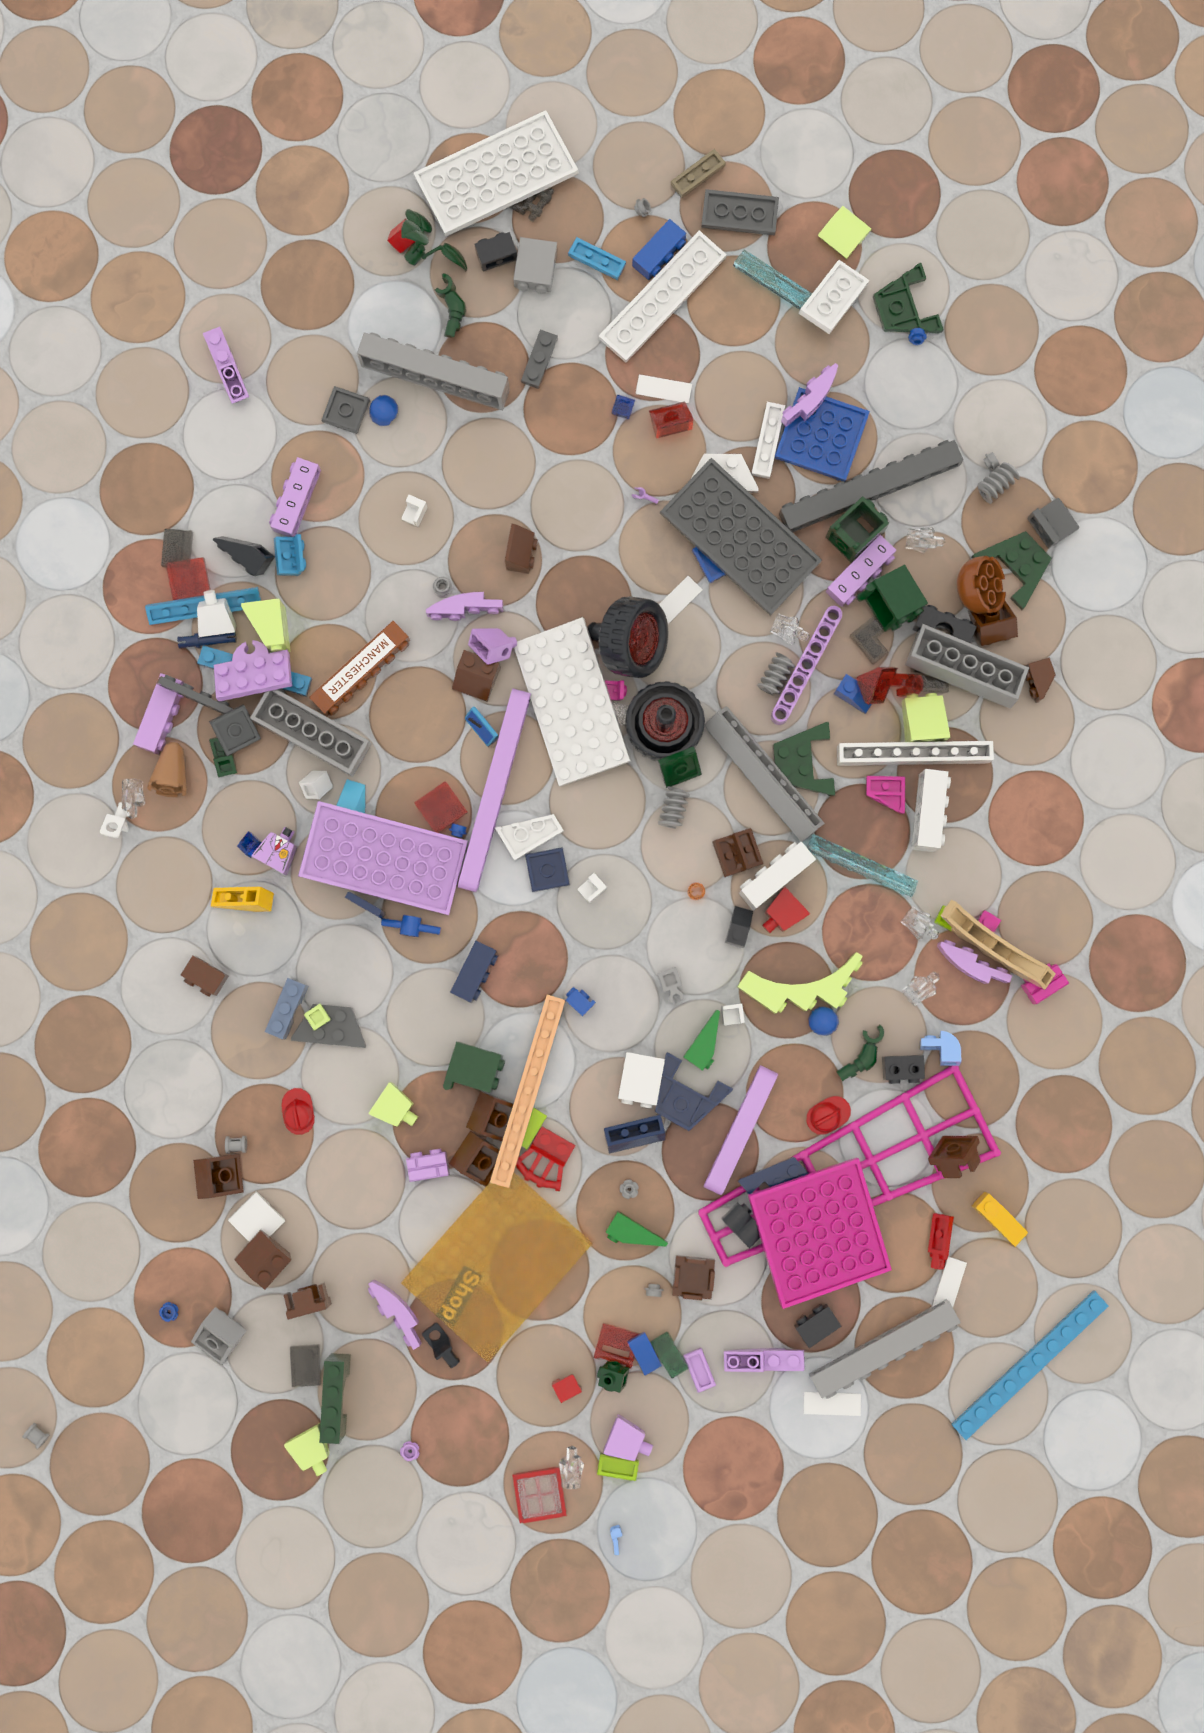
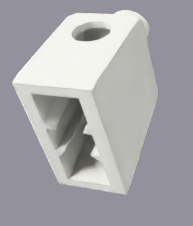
M215 590L203 592L205 601L199 602L197 607L199 637L235 632L237 625L225 598L216 599Z

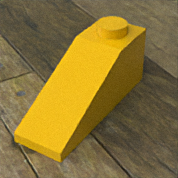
M263 887L213 888L211 907L271 912L274 893Z
M984 1192L973 1203L972 1207L1014 1247L1028 1234L1022 1225L989 1193Z

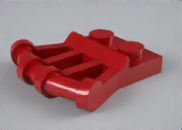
M542 1126L531 1147L518 1157L516 1168L524 1176V1180L534 1182L538 1188H552L560 1192L563 1167L576 1145ZM532 1152L538 1153L531 1168L528 1170L522 1161ZM543 1156L550 1161L542 1176L539 1177L533 1172ZM553 1164L559 1165L557 1181L545 1180Z

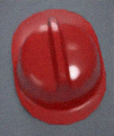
M301 1088L289 1090L282 1099L284 1124L291 1133L303 1135L308 1133L315 1123L312 1099L308 1092Z
M840 1096L829 1097L809 1109L806 1118L807 1125L816 1134H828L843 1126L849 1120L851 1115L850 1105Z

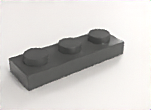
M540 329L521 383L539 389L558 335Z

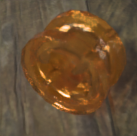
M693 883L688 887L687 894L691 899L699 900L704 896L705 888L700 883ZM692 887H700L701 890L699 892H701V895L693 896Z

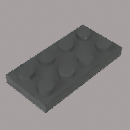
M705 189L701 228L775 236L779 197Z

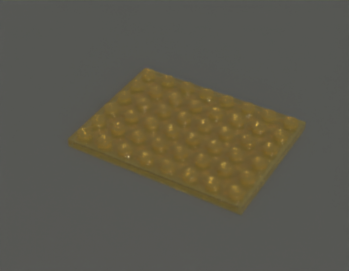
M514 1172L509 1188L490 1182L404 1278L401 1284L488 1363L593 1243Z

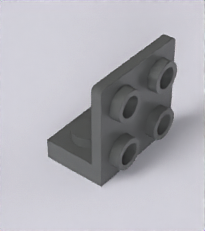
M1056 498L1040 510L1037 508L1027 518L1048 549L1079 529V525L1060 498Z

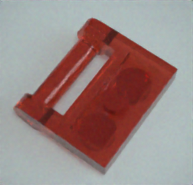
M603 1323L593 1358L617 1361L631 1369L635 1356L627 1341L640 1333ZM607 1345L629 1352L628 1358L603 1351L602 1347Z

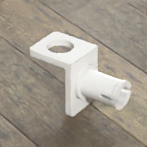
M119 802L115 815H106L100 834L119 838L121 831L128 832L129 828L126 817L131 808L130 805ZM109 825L110 828L116 829V831L109 832L106 828Z

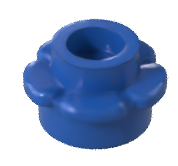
M914 328L910 331L908 338L912 344L920 345L927 339V335L924 329Z
M452 823L451 829L449 828L453 836L462 838L463 834H467V827Z
M166 1302L160 1308L159 1315L165 1322L174 1321L178 1317V1306L171 1304V1302Z

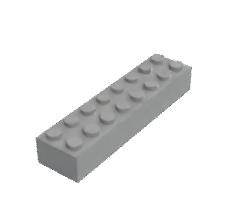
M364 332L357 351L361 367L502 411L510 391L508 377L502 372L496 371L494 373L488 371L483 366L474 367L466 361L460 360L458 362L452 360L447 355H436L428 349L420 350L411 344H400L392 338H381L376 333L371 332L368 334Z

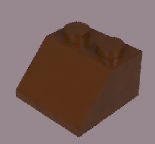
M511 523L505 556L507 570L529 574L530 568L533 569L535 557H532L533 550H537L538 546L535 532Z
M1004 601L999 611L993 613L977 614L968 610L970 620L973 622V625L977 626L974 634L981 646L1018 637L1017 617L1006 601Z
M463 650L452 689L488 702L501 668L500 663L486 664L477 654Z
M480 1091L466 1128L478 1134L503 1141L513 1103Z
M470 1131L449 1164L461 1174L487 1187L491 1180L500 1149L483 1137Z
M239 1154L193 1160L198 1199L244 1193Z
M260 1229L234 1260L254 1282L266 1290L292 1259L290 1252Z

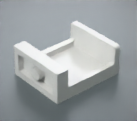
M626 1052L618 1099H622L621 1103L633 1105V1101L640 1102V1106L652 1108V1105H657L665 1059Z

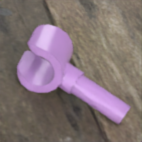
M641 487L634 488L639 491V496L632 494L633 498H644L656 504L659 500L646 494L645 489Z

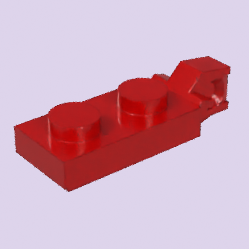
M939 1213L933 1214L928 1252H930V1257H932L931 1268L944 1270L945 1261L949 1256L954 1216Z

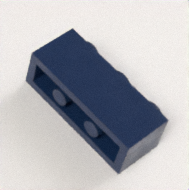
M475 940L450 993L470 1003L473 1000L477 1001L481 994L479 988L482 983L485 984L490 975L488 970L491 965H495L499 957L496 955L497 950Z
M661 1115L604 1128V1136L609 1154L666 1140Z

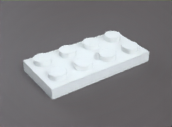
M838 260L802 306L798 314L830 334L867 286L869 280Z

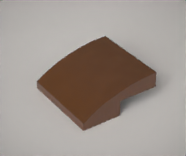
M751 828L712 841L724 877L764 864Z

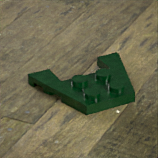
M918 263L910 271L905 272L897 280L892 281L873 295L884 332H910L914 328H922L925 333L943 332L944 329L939 314L923 319L919 318L909 285L926 280L922 263Z
M1026 531L979 551L971 557H998L1024 584L1010 598L1021 610L1026 607L1052 559Z
M829 722L822 723L773 744L774 763L794 787L827 794L828 796H835L834 778L814 780L811 741L830 740Z

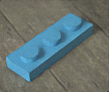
M576 237L568 252L569 257L616 280L619 279L626 266V261Z

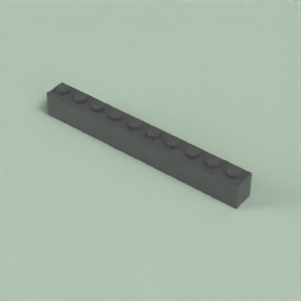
M945 440L939 443L937 447H927L915 456L914 454L907 455L900 462L892 461L885 468L872 469L865 476L857 475L850 482H839L830 490L825 488L818 491L817 495L812 497L810 495L802 497L797 503L789 502L782 506L779 515L783 524L793 533L846 512L862 496L873 501L959 467L963 462V457L955 440L950 442Z

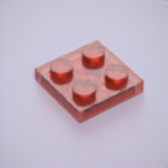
M204 557L166 563L173 600L204 596L203 592L211 590Z
M446 781L414 802L436 833H440L468 813Z

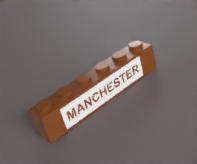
M392 621L309 698L326 717L334 715L343 702L347 703L353 697V693L357 689L361 690L366 686L367 680L371 676H377L381 672L383 665L390 664L395 659V654L399 651H404L409 646V636Z

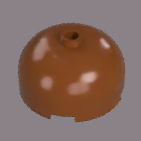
M980 556L968 560L961 567L957 577V592L962 604L969 611L977 614L997 612L1002 608L1006 596L1002 585V580L1005 579L999 562L994 557Z

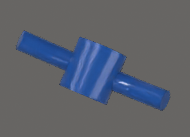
M403 915L402 921L385 918L381 920L382 926L400 928V934L405 936L419 937V931L439 935L441 930L440 927L421 924L422 918Z

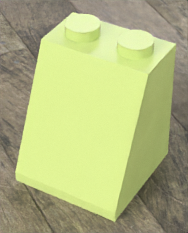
M280 599L241 603L242 609L271 653L282 650L291 652L286 607Z
M937 693L925 694L926 697H918L917 694L907 695V698L902 700L905 742H946L950 738L943 695L937 696Z

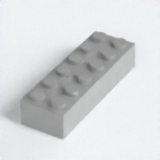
M922 624L916 634L905 666L1010 709L1019 699L1029 667Z
M279 690L265 692L250 717L258 725L351 777L354 776L372 745L369 740Z

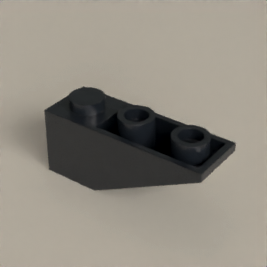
M224 536L213 538L219 549L231 555L232 560L245 567L246 572L252 576L263 575L275 558L273 554L260 544Z

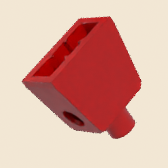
M784 887L765 911L769 919L762 926L769 934L776 927L784 932L810 913Z

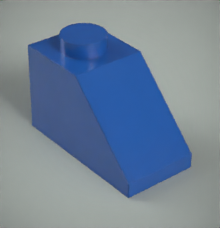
M847 674L834 692V695L864 714L867 713L876 699L862 683Z

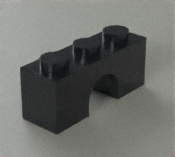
M927 605L923 608L924 612L918 615L912 629L918 632L922 624L934 629L938 626H943L949 630L951 636L970 643L977 626L973 625V622L970 620H960L955 618V615L950 612L943 613L938 611V608L935 606Z

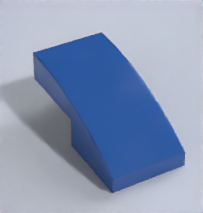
M645 1332L627 1341L644 1375L662 1366Z

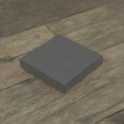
M334 386L321 421L358 434L370 399Z
M244 704L209 721L226 756L261 739Z

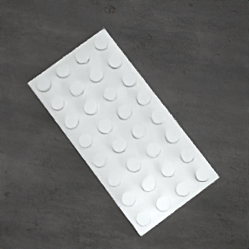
M545 110L413 174L445 237L561 183L579 174V171Z
M582 617L517 641V646L514 647L528 692L531 693L530 699L558 785L561 787L631 762L585 619Z

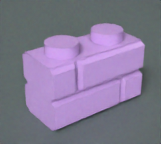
M440 1148L429 1150L430 1154L422 1155V1152L411 1153V1157L406 1158L409 1181L449 1176L446 1151L441 1152Z

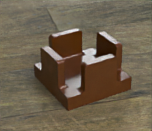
M942 1136L930 1154L928 1161L930 1165H936L937 1170L942 1172L944 1178H961L962 1172L959 1166H966V1164L970 1172H975L981 1162L977 1151V1146L980 1143L978 1136Z
M676 1255L672 1296H681L683 1299L711 1300L715 1278V1259Z
M325 1282L319 1284L318 1287L317 1284L299 1288L298 1292L292 1295L291 1292L284 1294L287 1320L326 1310L332 1304L331 1298L328 1297Z

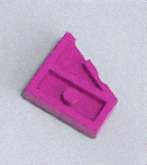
M866 776V796L900 814H904L905 777Z

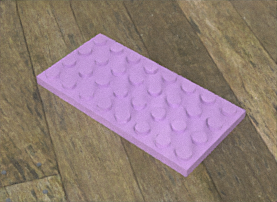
M318 801L298 877L449 915L468 841Z

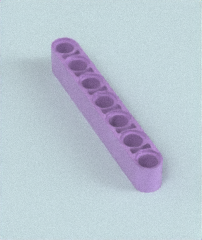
M830 606L825 611L771 713V720L774 724L782 725L789 718L842 618V611L839 607ZM828 613H835L837 619L831 620L828 617ZM826 629L829 635L824 637L820 635L819 630ZM816 645L819 647L820 652L814 653L810 647ZM809 662L811 669H804L802 663ZM799 678L803 684L796 686L793 683V679ZM785 695L793 696L794 701L791 703L786 702L784 699ZM782 711L785 714V718L778 719L775 716V712Z
M761 1065L759 1066L704 1183V1188L719 1195L723 1194L777 1079L778 1073Z

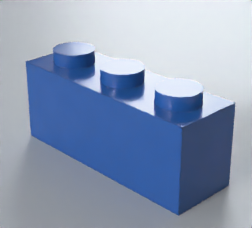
M669 219L634 256L632 267L647 280H650L653 276L655 277L661 271V267L665 263L668 264L674 257V253L677 250L680 251L685 246L686 232Z

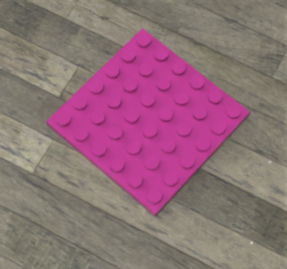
M856 1157L748 1195L781 1308H788L892 1270L859 1158Z

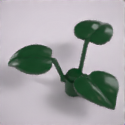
M407 209L405 215L408 220H405L402 224L401 238L411 239L415 242L404 255L406 261L415 266L421 258L425 260L429 255L441 250L446 258L459 265L466 272L467 265L463 255L457 248L448 243H444L443 246L439 245L425 254V247L423 245H427L429 239L423 232L431 233L432 226L423 215Z

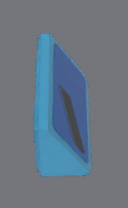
M473 706L465 716V720L486 746H490L498 740V734L477 708Z

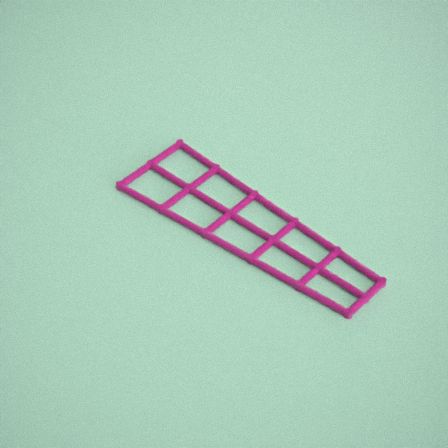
M949 1066L792 1157H795L798 1162L803 1161L808 1174L816 1172L809 1156L853 1131L866 1158L860 1162L862 1170L870 1166L883 1195L871 1199L874 1207L944 1179L942 1172L938 1171L936 1165H934L937 1173L890 1191L877 1162L922 1141L930 1156L934 1148L929 1137L969 1117H975L991 1150L979 1155L980 1163L999 1157L1001 1151L998 1149L980 1109L959 1070V1066ZM953 1074L970 1109L925 1130L909 1098ZM903 1102L918 1134L878 1154L872 1155L859 1127ZM967 1164L966 1166H959L961 1171L969 1168ZM742 1186L698 1210L704 1227L725 1267L764 1251L763 1245L760 1244L727 1257L719 1239L733 1233V1231L727 1226L716 1232L707 1215L747 1192ZM760 1188L755 1189L753 1193L760 1191Z

